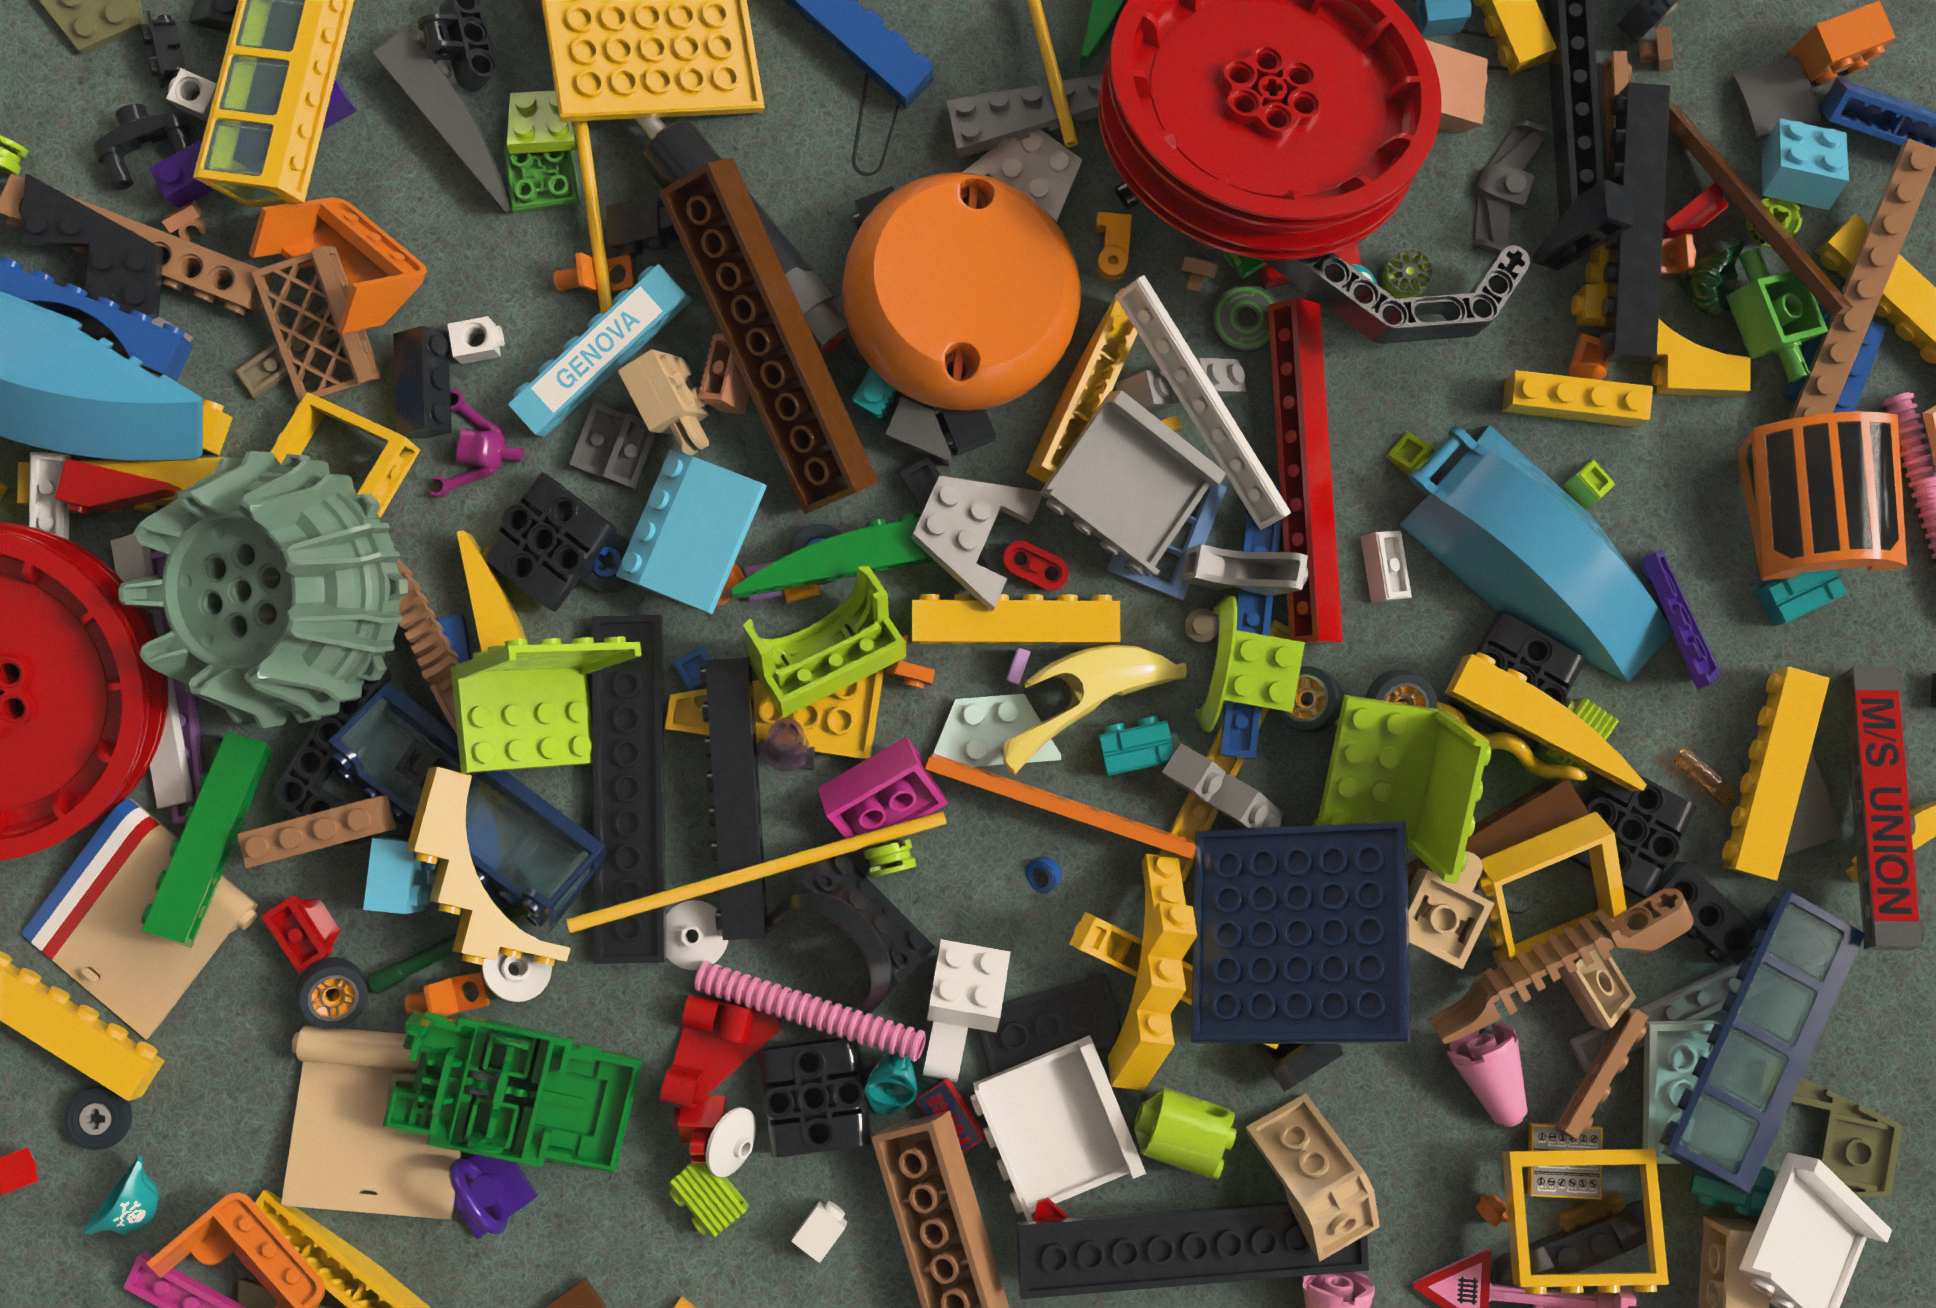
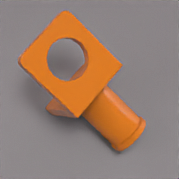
M582 252L576 253L577 267L554 272V284L559 292L582 287L598 294L593 257ZM623 255L607 259L609 278L612 269L617 265H622L626 271L624 280L618 284H614L610 278L611 292L616 293L625 289H632L636 285L632 256Z
M482 972L447 978L426 985L423 992L407 994L404 1004L409 1015L414 1010L448 1016L460 1011L489 1006L490 999ZM467 982L474 983L479 990L478 998L475 1001H470L465 997L464 986Z

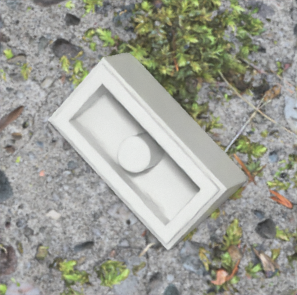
M1401 531L1374 532L1361 536L1371 603L1412 598Z

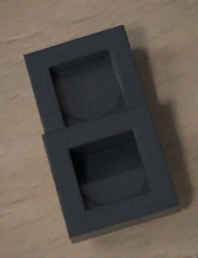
M417 740L412 742L395 767L398 772L421 788L424 786L428 768L440 767L461 773L459 767ZM473 777L471 778L468 793L477 781Z

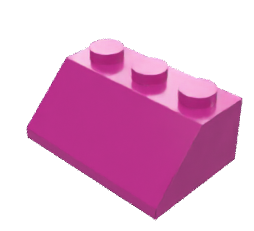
M907 736L817 788L826 816L845 839L930 815L947 805L948 802L931 771L925 769L927 764ZM876 845L856 850V852L860 855L864 850L871 849Z

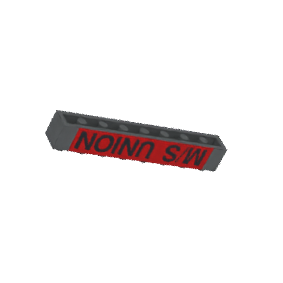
M1853 666L1843 674V694L1862 929L1865 933L1863 938L1864 950L1909 951L1922 947L1921 942L1925 938V927L1923 921L1919 920L1918 906L1922 901V892L1920 886L1916 884L1915 876L1919 857L1917 851L1913 849L1912 842L1916 823L1914 816L1910 814L1909 800L1912 798V783L1910 780H1907L1906 766L1909 763V749L1904 745L1903 732L1906 728V715L1901 711L1900 698L1903 694V681L1898 677L1897 667Z

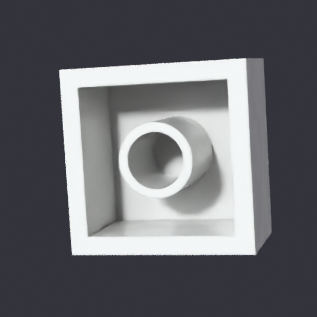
M941 939L927 1020L997 1032L1010 951Z

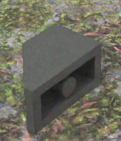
M901 397L885 433L886 440L927 457L929 455L931 459L949 466L952 460L951 452L934 411L928 408L929 405L912 398L908 400Z

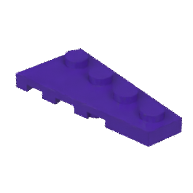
M1661 549L1643 558L1645 565H1642V571L1649 584H1653L1658 595V605L1663 614L1667 616L1673 636L1679 645L1698 690L1710 685L1721 672Z

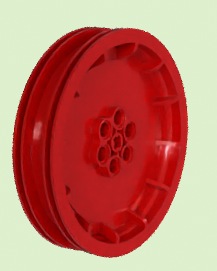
M1128 0L1116 24L1110 53L1103 69L1098 92V119L1105 147L1121 178L1136 197L1167 224L1201 243L1225 252L1259 259L1297 260L1323 256L1347 248L1372 234L1391 217L1403 201L1416 173L1433 146L1439 128L1442 102L1439 77L1430 50L1414 23L1393 0Z
M0 522V861L24 857L50 848L100 820L123 802L142 780L156 754L166 723L169 692L168 676L149 667L139 656L141 647L158 638V635L146 610L121 604L118 589L124 581L119 575L94 554L66 538L42 529ZM11 664H14L19 670L18 679L10 672ZM15 699L22 702L24 706L23 714L16 709Z

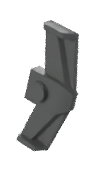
M1527 120L1515 123L1487 166L1481 170L1475 186L1477 197L1473 236L1474 247L1499 255L1508 246L1511 207L1519 210L1524 208L1535 178L1534 174L1523 170L1550 131L1548 127Z

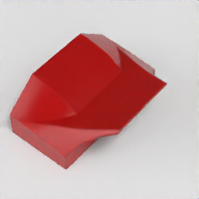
M1716 182L1663 224V239L1677 238L1684 234L1693 235L1728 208V204L1723 197V190Z
M290 896L261 916L298 974H302L312 963L332 954L333 943L341 932L320 899L303 900L296 896Z

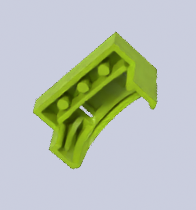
M869 566L858 567L855 585L851 593L834 611L817 623L799 632L781 638L764 639L756 634L752 619L747 620L743 625L750 666L783 718L906 658V642L889 618L888 593ZM848 626H850V628L854 632V636H851V634L847 630Z

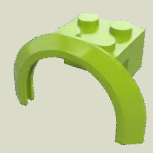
M1231 595L1225 596L1213 608V614L1217 615L1219 620V636L1211 684L1201 709H1195L1194 715L1201 730L1204 732H1211L1214 729L1224 700L1293 712L1305 642L1237 630L1236 598Z

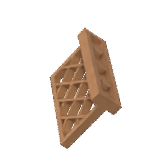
M321 246L312 249L309 253L251 271L299 403L306 394L302 381L307 370L323 378L318 390L311 393L320 398L382 379L366 330L363 329L345 334L337 331L350 291V285L336 247ZM312 261L316 271L311 285L296 278L301 264ZM291 268L289 274L284 272L283 270ZM277 273L287 278L280 295L269 291L264 276ZM293 282L309 290L301 307L286 299ZM319 284L321 285L322 291L317 289ZM315 293L325 298L328 304V309L323 318L308 311ZM272 298L275 299V300H277V302H276L275 305H274V302H273ZM283 304L299 312L292 328L281 324L278 315ZM305 315L321 323L313 340L298 332ZM331 317L333 318L334 324L329 322ZM327 327L338 332L340 342L336 351L320 344ZM295 337L311 345L304 361L293 357L290 348ZM317 348L333 356L325 373L310 365ZM343 350L345 351L346 357L341 355ZM338 360L350 365L354 379L342 382L332 377ZM329 381L332 382V383H334V384H336V385L327 387Z

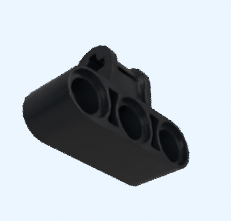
M444 0L439 8V13L428 14L418 19V28L423 31L426 42L424 48L425 56L434 60H451L456 81L463 89L471 92L478 91L495 74L497 64L481 0Z

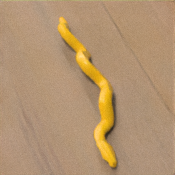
M1437 702V709L1448 711L1471 727L1459 710L1450 705ZM1338 718V720L1334 723V724L1337 725V726H1338L1339 718ZM1478 732L1490 740L1491 750L1502 749L1513 753L1521 765L1535 775L1546 779L1567 778L1579 781L1587 779L1585 772L1577 767L1549 764L1539 760L1533 754L1530 746L1523 739L1505 732Z

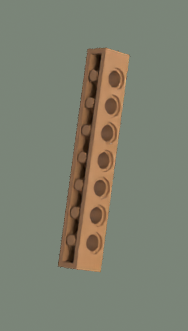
M11 173L0 196V214L7 218L5 224L21 231L25 178ZM69 196L163 249V257L170 254L168 262L162 265L163 280L161 284L179 292H182L183 287L194 290V297L213 304L215 299L225 302V309L244 316L246 311L258 314L263 302L251 271L260 268ZM68 247L77 253L88 256L89 247ZM201 266L200 273L192 278V271L196 267ZM267 275L264 278L269 288L273 278ZM232 278L231 286L223 290V283L227 279Z

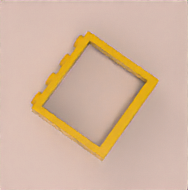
M307 392L302 401L296 406L294 414L284 431L279 434L276 444L271 450L272 454L280 464H282L287 454L301 455L324 415H328L386 442L387 445L357 493L358 495L372 494L380 503L377 514L381 518L419 454L420 449L405 436Z
M1593 812L1481 859L1483 871L1477 884L1485 899L1494 903L1488 916L1491 926L1487 927V930L1497 949L1493 951V957L1498 967H1501L1499 963L1506 959L1509 962L1516 959L1515 955L1522 950L1525 954L1532 950L1531 946L1537 942L1540 945L1548 942L1547 937L1555 934L1556 937L1563 934L1562 929L1570 925L1574 928L1580 925L1578 921L1584 917H1587L1588 920L1598 921L1595 913L1603 910L1609 918H1614L1627 910L1615 833L1597 812ZM1589 849L1599 909L1514 944L1502 885Z
M1655 1149L1502 1151L1514 1285L1524 1287L1527 1294L1547 1293L1546 1287H1561V1293H1584L1583 1286H1597L1598 1292L1617 1293L1620 1292V1286L1634 1285V1291L1657 1292V1285H1669ZM1639 1164L1650 1272L1531 1274L1522 1167Z

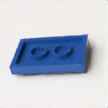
M1818 304L1827 327L1831 316L1821 304ZM1873 321L1870 322L1833 413L1855 412L1885 333V326ZM1823 334L1803 343L1801 353L1808 370ZM1806 377L1788 383L1783 397L1796 402Z

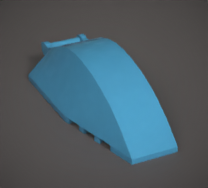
M0 291V436L52 451L103 459L180 460L198 459L203 454L202 397L164 374L157 378L141 368L143 361L135 356H132L130 359L121 356L110 349L113 343L104 337L97 341L80 331L82 324L78 321Z
M1454 425L1448 431L1449 437L1419 470L1414 469L1409 474V480L1426 495V498L1399 526L1497 613L1504 612L1519 619L1578 653L1589 664L1625 683H1629L1672 634L1670 626L1650 594L1594 517L1492 426L1489 425L1478 440L1475 441L1465 430ZM1460 446L1466 452L1465 455L1437 485L1433 484L1430 481L1431 476Z

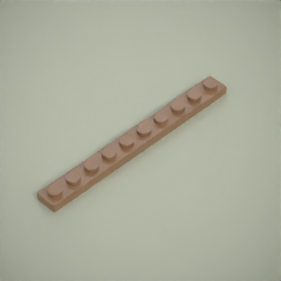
M1907 139L1903 142L1841 291V294L1853 308L1844 315L1830 317L1827 325L1828 332L1823 334L1810 365L1809 371L1811 374L1805 378L1788 419L1833 413L1935 169L1936 148L1912 139ZM1827 425L1803 428L1807 472L1814 460ZM1790 430L1782 433L1771 460L1795 469Z

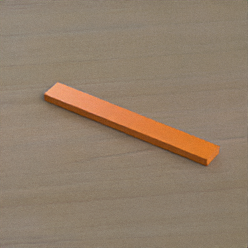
M935 753L929 756L925 768L926 770L1193 859L1196 850L1193 840Z

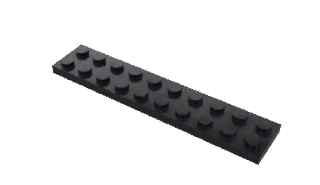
M662 615L592 616V637L594 638V643H604L605 638L623 636L626 637V642H640L642 655L592 672L593 836L605 845V859L594 873V911L666 891ZM666 906L594 926V964L659 963L667 961Z
M1288 1201L1016 1222L1018 1284L1021 1299L1369 1270L1367 1235L1319 1262L1312 1252Z

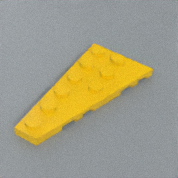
M885 668L784 718L779 713L760 680L753 681L757 743L867 760L872 754ZM707 688L670 695L665 729L710 736L709 722H704L702 715V703L707 701Z

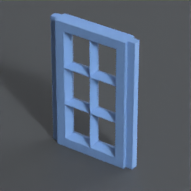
M1211 484L1203 496L1196 517L1189 516L1186 522L1192 524L1183 550L1170 545L1165 552L1180 557L1170 583L1156 578L1152 574L1144 573L1143 576L1138 575L1126 566L1128 560L1119 553L1117 556L1112 555L1106 571L1183 601L1190 584L1181 581L1187 548L1199 544L1205 545L1227 487L1221 484Z

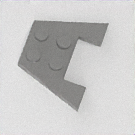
M939 475L911 539L992 612L996 607L1007 578L976 564L999 510L1030 524L1041 501V491Z

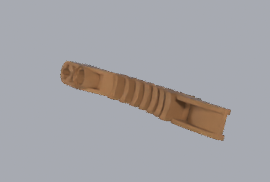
M399 558L397 562L398 571L401 573V576L408 579V594L400 600L399 611L403 619L398 624L408 631L404 635L409 642L414 644L411 646L413 653L420 657L416 660L419 666L424 669L421 673L425 680L433 684L430 686V689L457 735L451 667L460 664L458 662L459 657L451 649L450 646L452 644L449 638L442 633L444 629L435 620L437 616L428 607L427 604L429 602L426 596L420 592L422 589L419 583L411 578L413 573Z
M1667 888L1658 891L1614 918H1609L1603 910L1595 913L1598 921L1588 920L1587 917H1584L1578 921L1580 925L1574 928L1570 925L1562 929L1563 934L1557 937L1555 934L1547 937L1548 942L1542 945L1537 942L1531 946L1532 950L1525 954L1522 950L1515 955L1516 959L1509 962L1506 959L1499 963L1501 967L1494 971L1492 968L1485 970V975L1473 980L1469 991L1461 1000L1430 1016L1428 1019L1443 1043L1447 1044L1501 1019L1499 1012L1493 1004L1496 1001L1500 1000L1509 1014L1512 1015L1518 1010L1510 997L1511 993L1516 991L1525 1003L1532 999L1525 987L1526 985L1533 983L1539 992L1546 988L1541 977L1548 974L1553 982L1561 978L1557 970L1558 968L1565 966L1569 973L1577 970L1573 960L1580 957L1586 967L1594 963L1589 953L1594 949L1603 961L1612 957L1609 951L1615 947L1634 949L1639 953L1655 951L1686 933L1693 925V916L1683 894L1677 889Z

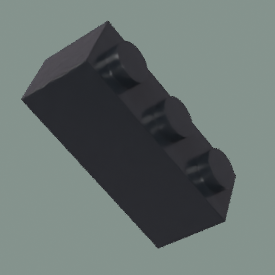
M419 326L393 333L397 433L421 439L452 433L448 332Z

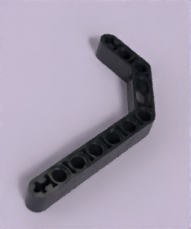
M1510 245L1503 249L1486 267L1470 293L1396 299L1334 253L1302 260L1261 259L1370 340L1380 344L1463 338L1478 335L1496 318L1530 265V258L1527 252L1519 246ZM1440 314L1447 321L1422 322L1416 316Z

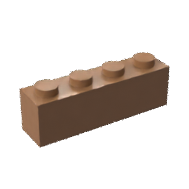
M388 795L238 833L237 836L245 867L250 868L397 828Z

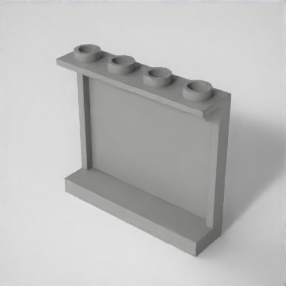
M1117 390L1108 393L1040 494L1048 499L1046 505L1051 510L1062 516L1066 513L1075 520L1073 526L1088 536L1092 533L1102 540L1099 545L1108 553L1117 556L1119 553L1127 559L1126 566L1140 576H1143L1144 573L1158 575L1160 570L1155 565L1211 484H1220L1227 473L1124 391Z

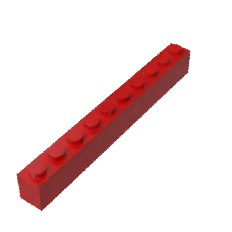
M1295 297L1268 305L1280 495L1291 511L1289 515L1282 519L1284 552L1308 555L1306 565L1308 577L1302 590L1287 593L1290 640L1305 642V645H1322L1343 642L1321 313L1320 303Z

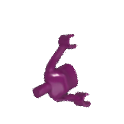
M450 389V395L458 396L459 401L456 405L451 406V411L460 412L476 426L484 430L476 431L465 428L461 430L456 459L459 464L479 467V469L447 480L440 476H433L431 478L433 481L443 483L441 491H429L436 498L446 497L450 489L491 476L499 469L502 459L523 462L525 455L524 449L505 446V439L501 429L466 404L465 397L455 389Z

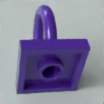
M475 1154L468 1160H454L449 1168L450 1183L455 1193L454 1205L477 1239L487 1232L490 1234L502 1233L506 1229L507 1218L539 1196L516 1162Z

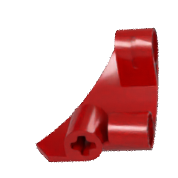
M689 994L682 1016L681 1024L683 1029L673 1064L667 1070L663 1081L660 1101L694 1108L732 1072L782 1030L775 1013L768 1015L765 1009L759 1012L755 1009V1006L747 1008L745 1003L738 1005L735 1003V1000L720 1002Z

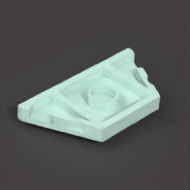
M1025 694L955 699L934 753L973 767L1005 765L1003 763L1005 742L1042 722ZM1051 739L1026 763L1061 760V754Z

